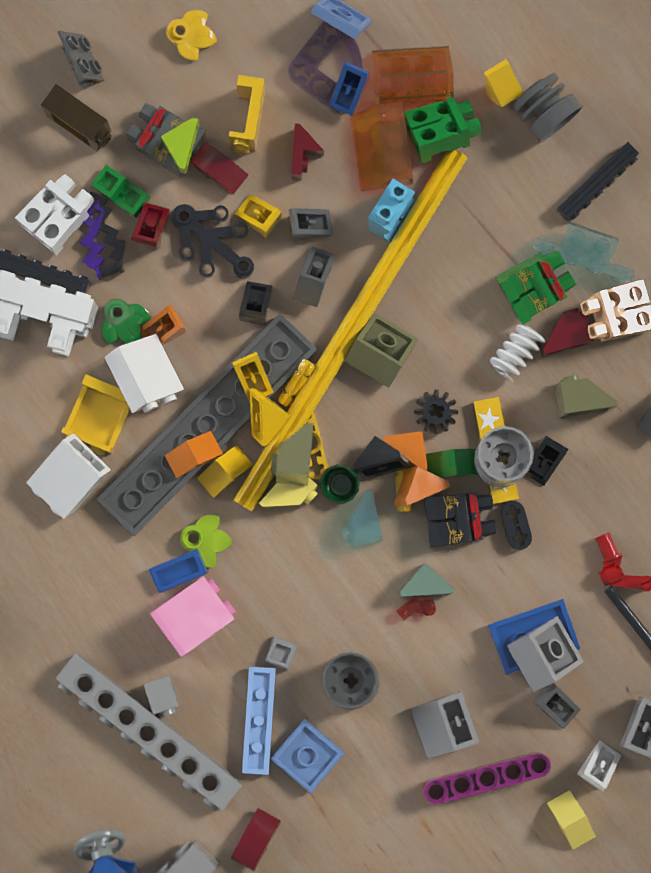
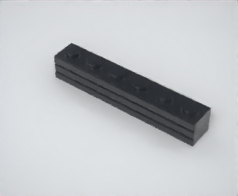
M627 142L557 208V211L567 222L570 219L574 220L579 216V210L582 208L586 209L591 204L590 200L593 197L597 199L603 193L602 189L605 186H611L615 182L614 178L617 175L620 177L626 171L625 167L628 164L632 166L638 160L639 152Z
M2 248V251L0 250L1 270L24 278L29 277L39 280L42 284L48 286L53 284L66 288L65 292L74 295L76 291L88 293L91 283L86 276L79 275L77 277L72 275L73 272L64 269L62 272L57 270L58 267L50 264L45 266L39 260L33 259L30 261L24 255L17 254L15 256L7 249Z

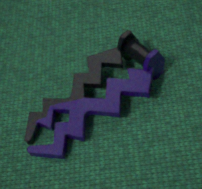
M90 192V195L98 201L92 208L101 213L95 220L91 218L94 211L88 209L89 217L85 222H82V224L89 226L90 230L80 241V244L91 249L82 262L95 270L98 279L102 280L105 277L125 272L122 259L126 241L115 239L119 231L105 224L106 219L113 210L105 206L108 199ZM100 231L108 233L103 242L115 247L109 258L117 262L102 268L99 266L105 259L98 256L105 246L93 241Z

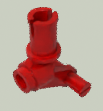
M610 532L595 538L604 558V561H602L603 570L598 572L604 586L610 585L642 589L647 592L651 591L650 576L624 575L620 566L623 555L622 553L619 554Z

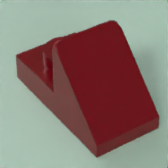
M295 123L291 180H302V173H307L308 158L303 157V155L324 156V150L301 124Z
M145 202L131 240L160 248L162 233L167 223L170 209Z

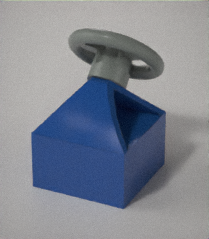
M108 829L90 833L78 840L74 846L73 851L78 858L93 861V866L88 873H139L134 861L116 858L113 855L126 842L125 835L118 830ZM115 839H118V841L114 845H110V842H112Z

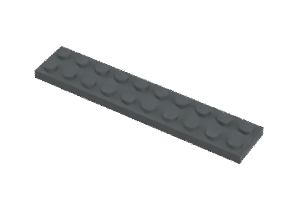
M279 313L232 362L257 352L274 392L266 396L270 399L298 370L303 359L308 360L317 351V348ZM232 362L96 499L133 536H136L204 466L202 465L177 479L164 455L185 441L209 431L212 432L221 449L250 420V403Z

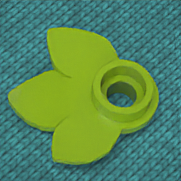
M216 515L201 517L195 525L186 527L180 536L181 544L186 550L193 551L198 548L206 567H216V553L226 550L233 543L227 533L218 529L220 517ZM192 533L197 534L199 538L194 544L190 543L188 539Z

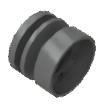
M555 73L531 85L513 106V110L516 113H520L528 108L521 116L522 121H527L532 117L537 119L532 124L530 130L540 142L545 141L559 131L583 108L573 94H569L562 99L559 97L565 88L564 83L551 88L559 79Z
M353 652L342 653L331 659L324 668L322 677L323 690L329 700L337 706L348 709L362 708L370 703L376 696L380 684L378 671L374 664L363 655ZM350 674H354V678L359 679V683L354 684L353 689H349V684L345 683V679H348Z

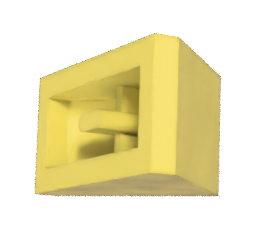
M570 790L547 802L548 807L573 850L596 837L587 816Z

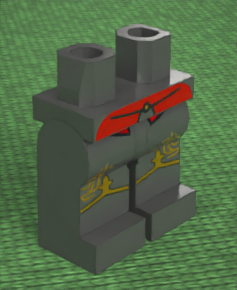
M145 103L139 113V117L148 122L147 127L143 130L132 124L126 133V137L135 144L136 150L180 177L182 173L165 147L161 136L186 121L167 111L162 106L156 108ZM198 128L192 155L195 154L205 138V131L201 128Z

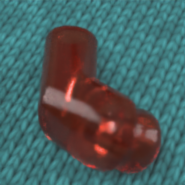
M414 596L397 609L396 612L403 620H406L414 612L432 616L436 612V605L429 598Z

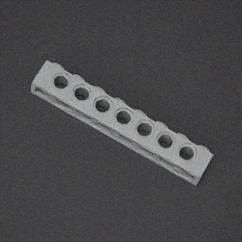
M79 653L73 655L55 678L60 682L58 687L68 695H71L73 692L81 698L78 703L90 712L94 709L100 713L99 719L110 728L115 725L122 731L120 736L128 743L133 744L136 742L143 747L141 753L152 761L156 758L164 765L161 768L172 777H175L177 774L184 780L182 785L190 792L195 794L198 791L205 796L203 801L213 810L217 808L223 810L243 783L164 720L153 714L150 709ZM84 676L89 677L93 683L91 690L88 692L81 690L79 687V681ZM103 693H109L113 697V704L110 708H105L100 704L99 699ZM124 709L131 710L134 714V721L131 724H125L120 719V714ZM144 726H151L154 729L155 737L153 740L147 741L142 738L141 729ZM166 742L174 744L176 748V753L172 757H167L162 753V745ZM185 759H192L196 762L197 769L195 772L186 773L183 770L182 763ZM212 775L217 779L218 785L215 789L209 790L204 787L203 778L205 776Z

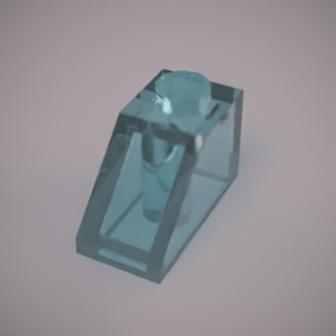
M372 489L365 491L346 521L347 527L342 528L345 543H351V548L383 541Z

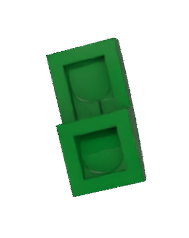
M108 165L103 167L91 184L98 192L135 218L142 211L145 202L147 203L151 198L149 194L129 182L126 177Z

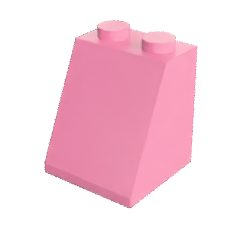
M203 576L150 613L181 657L190 653L235 620L232 615L236 612L227 599L222 601L217 595L221 590L212 578L207 580Z

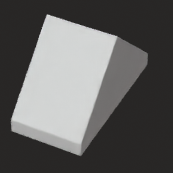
M599 741L577 772V775L604 792L622 755L602 741Z

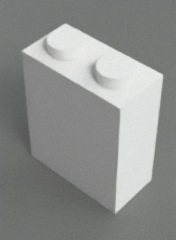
M157 334L119 346L104 357L132 413L140 410L147 413L157 408L158 403H162L163 406L177 400L175 395L184 390Z
M73 433L60 442L26 483L32 488L36 496L42 498L50 506L56 515L65 519L78 509L111 469Z

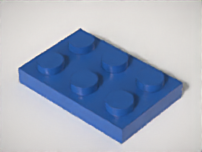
M563 599L488 625L505 675L521 670L507 645L556 616L560 619L576 649H581Z

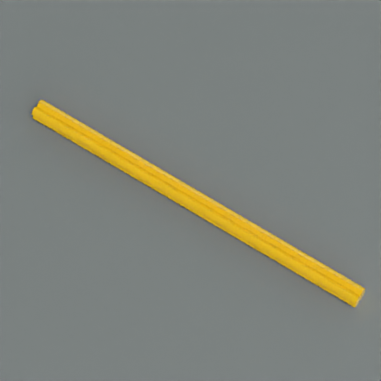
M447 150L321 355L311 375L307 378V381L288 409L287 413L290 417L270 443L266 445L233 499L237 504L251 512L254 510L274 475H271L273 453L278 454L279 445L307 423L346 359L357 337L373 315L465 164L467 156L457 150Z

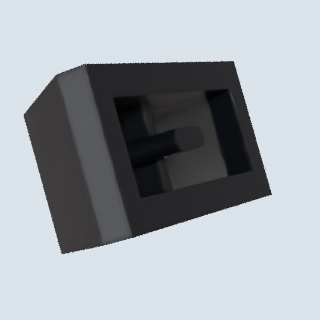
M247 281L239 311L240 321L266 325L272 285Z
M374 436L353 464V470L364 480L412 467V463L401 452Z
M548 436L543 437L533 453V462L525 475L545 486L569 449Z

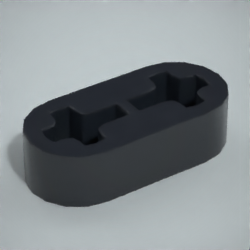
M510 501L504 504L501 509V519L508 543L513 549L523 550L532 541L525 509L517 501ZM513 505L514 509H519L520 514L516 515L518 524L513 523L512 517L506 516L509 506ZM518 526L520 533L527 536V539L523 540L522 546L518 542L513 541V537L516 536L515 527Z

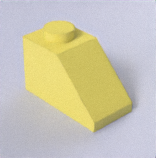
M308 478V486L277 483L259 502V505L263 508L301 506L303 502L308 505L318 494L315 491L318 485L310 478Z

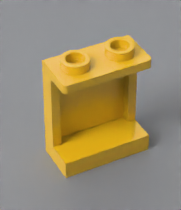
M238 75V97L250 99L245 132L229 131L228 137L230 147L234 148L235 152L248 154L249 151H256L265 97V79Z
M85 374L82 381L83 387L65 428L63 427L61 433L67 435L66 438L74 433L83 443L91 445L90 450L102 456H104L105 452L112 454L130 408L120 388Z

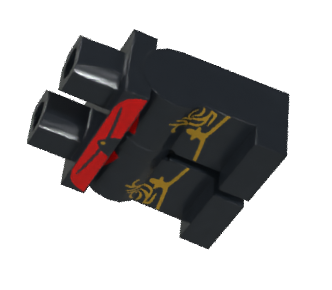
M477 492L424 498L427 522L452 519L450 522L427 524L430 548L483 540V537L496 534L495 520L480 521L479 511L493 509L491 495H477Z

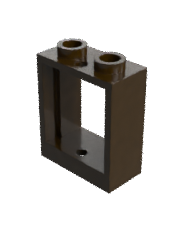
M55 84L41 103V107L49 119L96 152L100 147L104 148L109 143L112 131L107 119L59 85Z

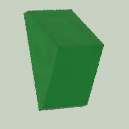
M451 449L427 453L428 472L442 479L478 475L474 466L476 449Z

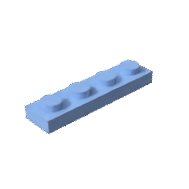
M249 666L242 773L269 775L276 668Z

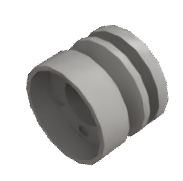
M501 426L489 431L482 438L474 454V466L477 474L484 482L493 487L505 488L516 484L527 473L533 462V448L530 440L523 432L514 427ZM499 454L502 457L507 456L508 459L505 465L503 462L498 463L496 461Z

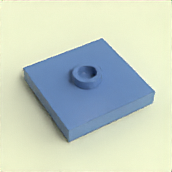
M320 0L310 12L353 39H356L367 30L372 22L369 17L340 0Z
M304 719L272 756L271 760L311 794L345 752L309 721Z

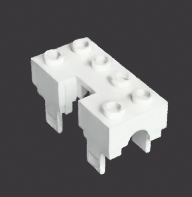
M0 270V338L14 341L20 320L27 321L28 317L47 322L50 313L49 323L51 324L52 331L47 347L53 348L52 352L69 357L75 336L87 338L89 330L93 329L99 308L94 299H91V295L76 291L75 295L65 293L66 288L51 284L50 288L40 286L41 281L29 277H26L25 281L19 280V278L15 277V274Z

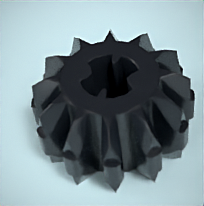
M434 390V398H431L430 394L425 392L424 398L427 403L421 399L416 401L417 405L423 408L414 410L415 415H423V417L416 420V423L418 425L424 421L427 423L423 431L427 432L430 426H433V433L437 435L439 426H441L444 432L449 430L445 421L451 425L456 423V420L449 416L458 415L459 413L457 409H450V407L456 404V401L451 400L448 403L445 401L449 393L445 392L441 399L439 398V390ZM431 406H434L436 409H442L443 412L440 413L441 418H438L436 415H430L429 412L432 411Z

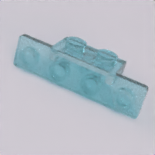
M569 222L561 245L539 237L535 239L533 248L543 255L557 250L566 264L586 266V269L592 273L601 274L603 272L611 275L612 279L619 282H626V280L632 282L634 278V270L611 262L619 238Z

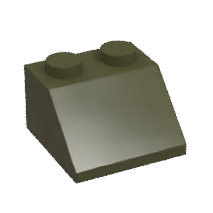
M374 313L357 337L344 361L389 388L419 339Z
M579 375L563 377V380H560V383L555 387L559 418L611 411L618 406L617 400L587 378L580 379Z
M308 422L279 445L278 454L273 453L271 475H276V483L308 486L313 423Z

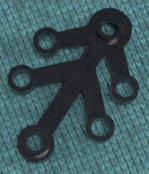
M182 204L173 210L171 216L174 226L180 229L182 247L179 250L181 259L191 261L195 257V250L191 246L192 230L199 236L201 264L199 272L201 276L210 278L215 273V267L211 260L212 247L234 265V272L239 278H249L254 272L253 261L248 257L238 256L218 239L226 237L243 239L248 235V226L244 222H238L234 226L205 228L199 221L215 219L218 222H225L229 217L228 209L225 206L219 205L213 210L195 211L192 206ZM224 210L226 215L223 218H218L216 212ZM182 213L189 214L187 221L180 220L179 217ZM239 226H243L246 229L242 235L236 233V228ZM185 249H190L192 251V255L190 257H184L182 255ZM246 262L249 265L248 269L241 271L239 269L240 263ZM206 265L212 268L209 274L202 272V268Z

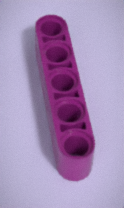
M533 752L432 778L424 784L423 794L430 803L440 804L542 778L550 772L551 762L546 755ZM540 757L544 760L545 766L541 771L534 772L531 768V763L535 758ZM511 764H516L519 768V774L515 778H508L505 773L506 768ZM484 771H491L494 775V779L489 785H483L480 782V775ZM464 777L468 781L467 789L461 792L456 791L454 788L455 780ZM433 784L442 786L443 792L438 798H432L428 794L429 787Z

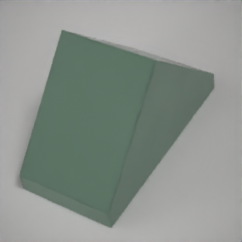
M425 563L399 592L400 597L454 593L453 587Z

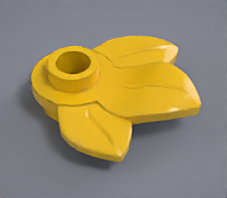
M188 11L182 19L172 20L166 28V35L169 41L177 45L178 52L182 57L191 61H197L199 49L208 48L217 41L213 31L205 26L208 14L204 11ZM177 27L182 28L184 34L178 35L175 29Z

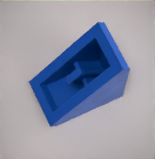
M345 62L329 106L353 116L368 83L369 71Z

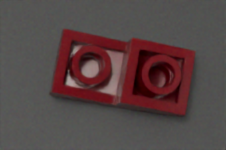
M207 142L202 144L189 162L206 178L214 180L229 195H234L249 175Z
M257 808L240 838L231 859L255 871L267 850L268 844L280 826L281 820Z

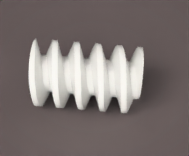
M517 325L516 331L518 334L511 333L509 335L512 342L504 341L503 347L505 350L498 349L496 351L499 358L491 357L490 359L494 369L511 382H514L510 377L511 373L517 376L520 375L516 367L521 366L525 368L527 366L523 358L533 359L529 352L530 349L537 352L540 350L536 342L539 341L544 344L546 342L540 334L528 326Z

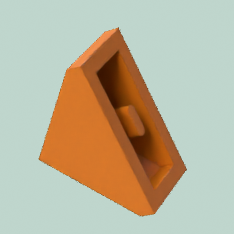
M172 305L164 308L140 327L143 338L157 334L162 345L186 333Z
M209 431L185 441L164 456L178 479L223 455L212 432Z
M422 431L385 436L382 440L401 452L412 463V466L424 470L428 468Z
M419 467L408 468L405 470L394 505L395 507H403L450 487L449 481Z

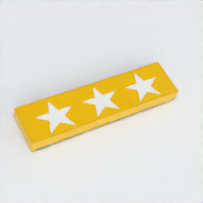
M499 397L473 401L481 442L484 435L489 431L505 426ZM499 454L496 461L498 463L503 462L505 465L508 458L507 456L502 457ZM516 484L505 488L489 485L492 504L519 499Z

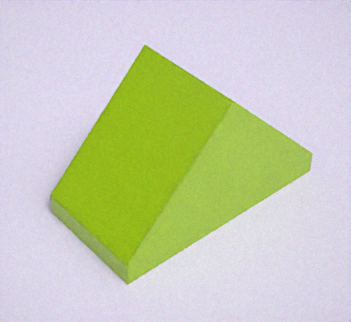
M191 118L161 136L165 147L183 174L187 173L199 128V120L197 118Z

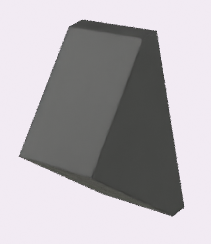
M289 209L293 241L333 235L329 210Z
M554 683L546 686L533 701L536 706L563 729L581 710Z

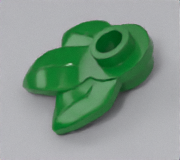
M112 299L104 307L106 319L101 326V333L108 344H112L118 338L128 344L141 339L140 325H144L152 318L149 312L139 304L128 305L121 299ZM116 307L122 310V314L119 317H115L112 314L113 309Z

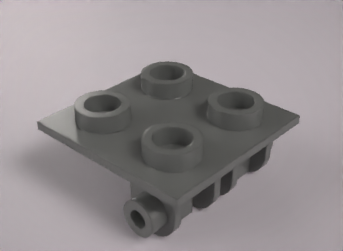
M58 31L57 33L63 43L62 49L67 59H70L69 64L73 65L72 70L76 71L74 74L79 85L88 88L93 85L92 80L104 81L101 74L102 67L94 59L90 51L91 44L89 40L82 34Z

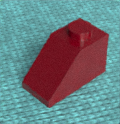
M578 308L563 312L564 316L556 323L540 352L541 356L545 357L591 344L595 339H590L588 326L590 322L588 315L585 316L582 311L579 312Z

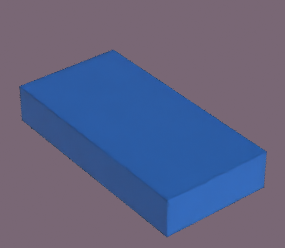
M198 548L149 569L159 593L208 573Z

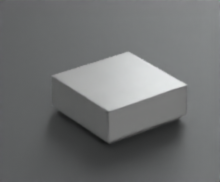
M273 636L264 661L289 670L298 645Z

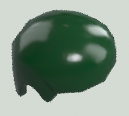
M336 464L328 467L323 472L320 478V486L325 498L332 503L344 504L353 500L359 492L360 481L357 473L351 467Z

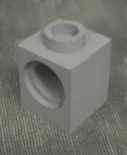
M171 675L144 684L153 714L159 713L160 717L176 713L175 707L180 706Z

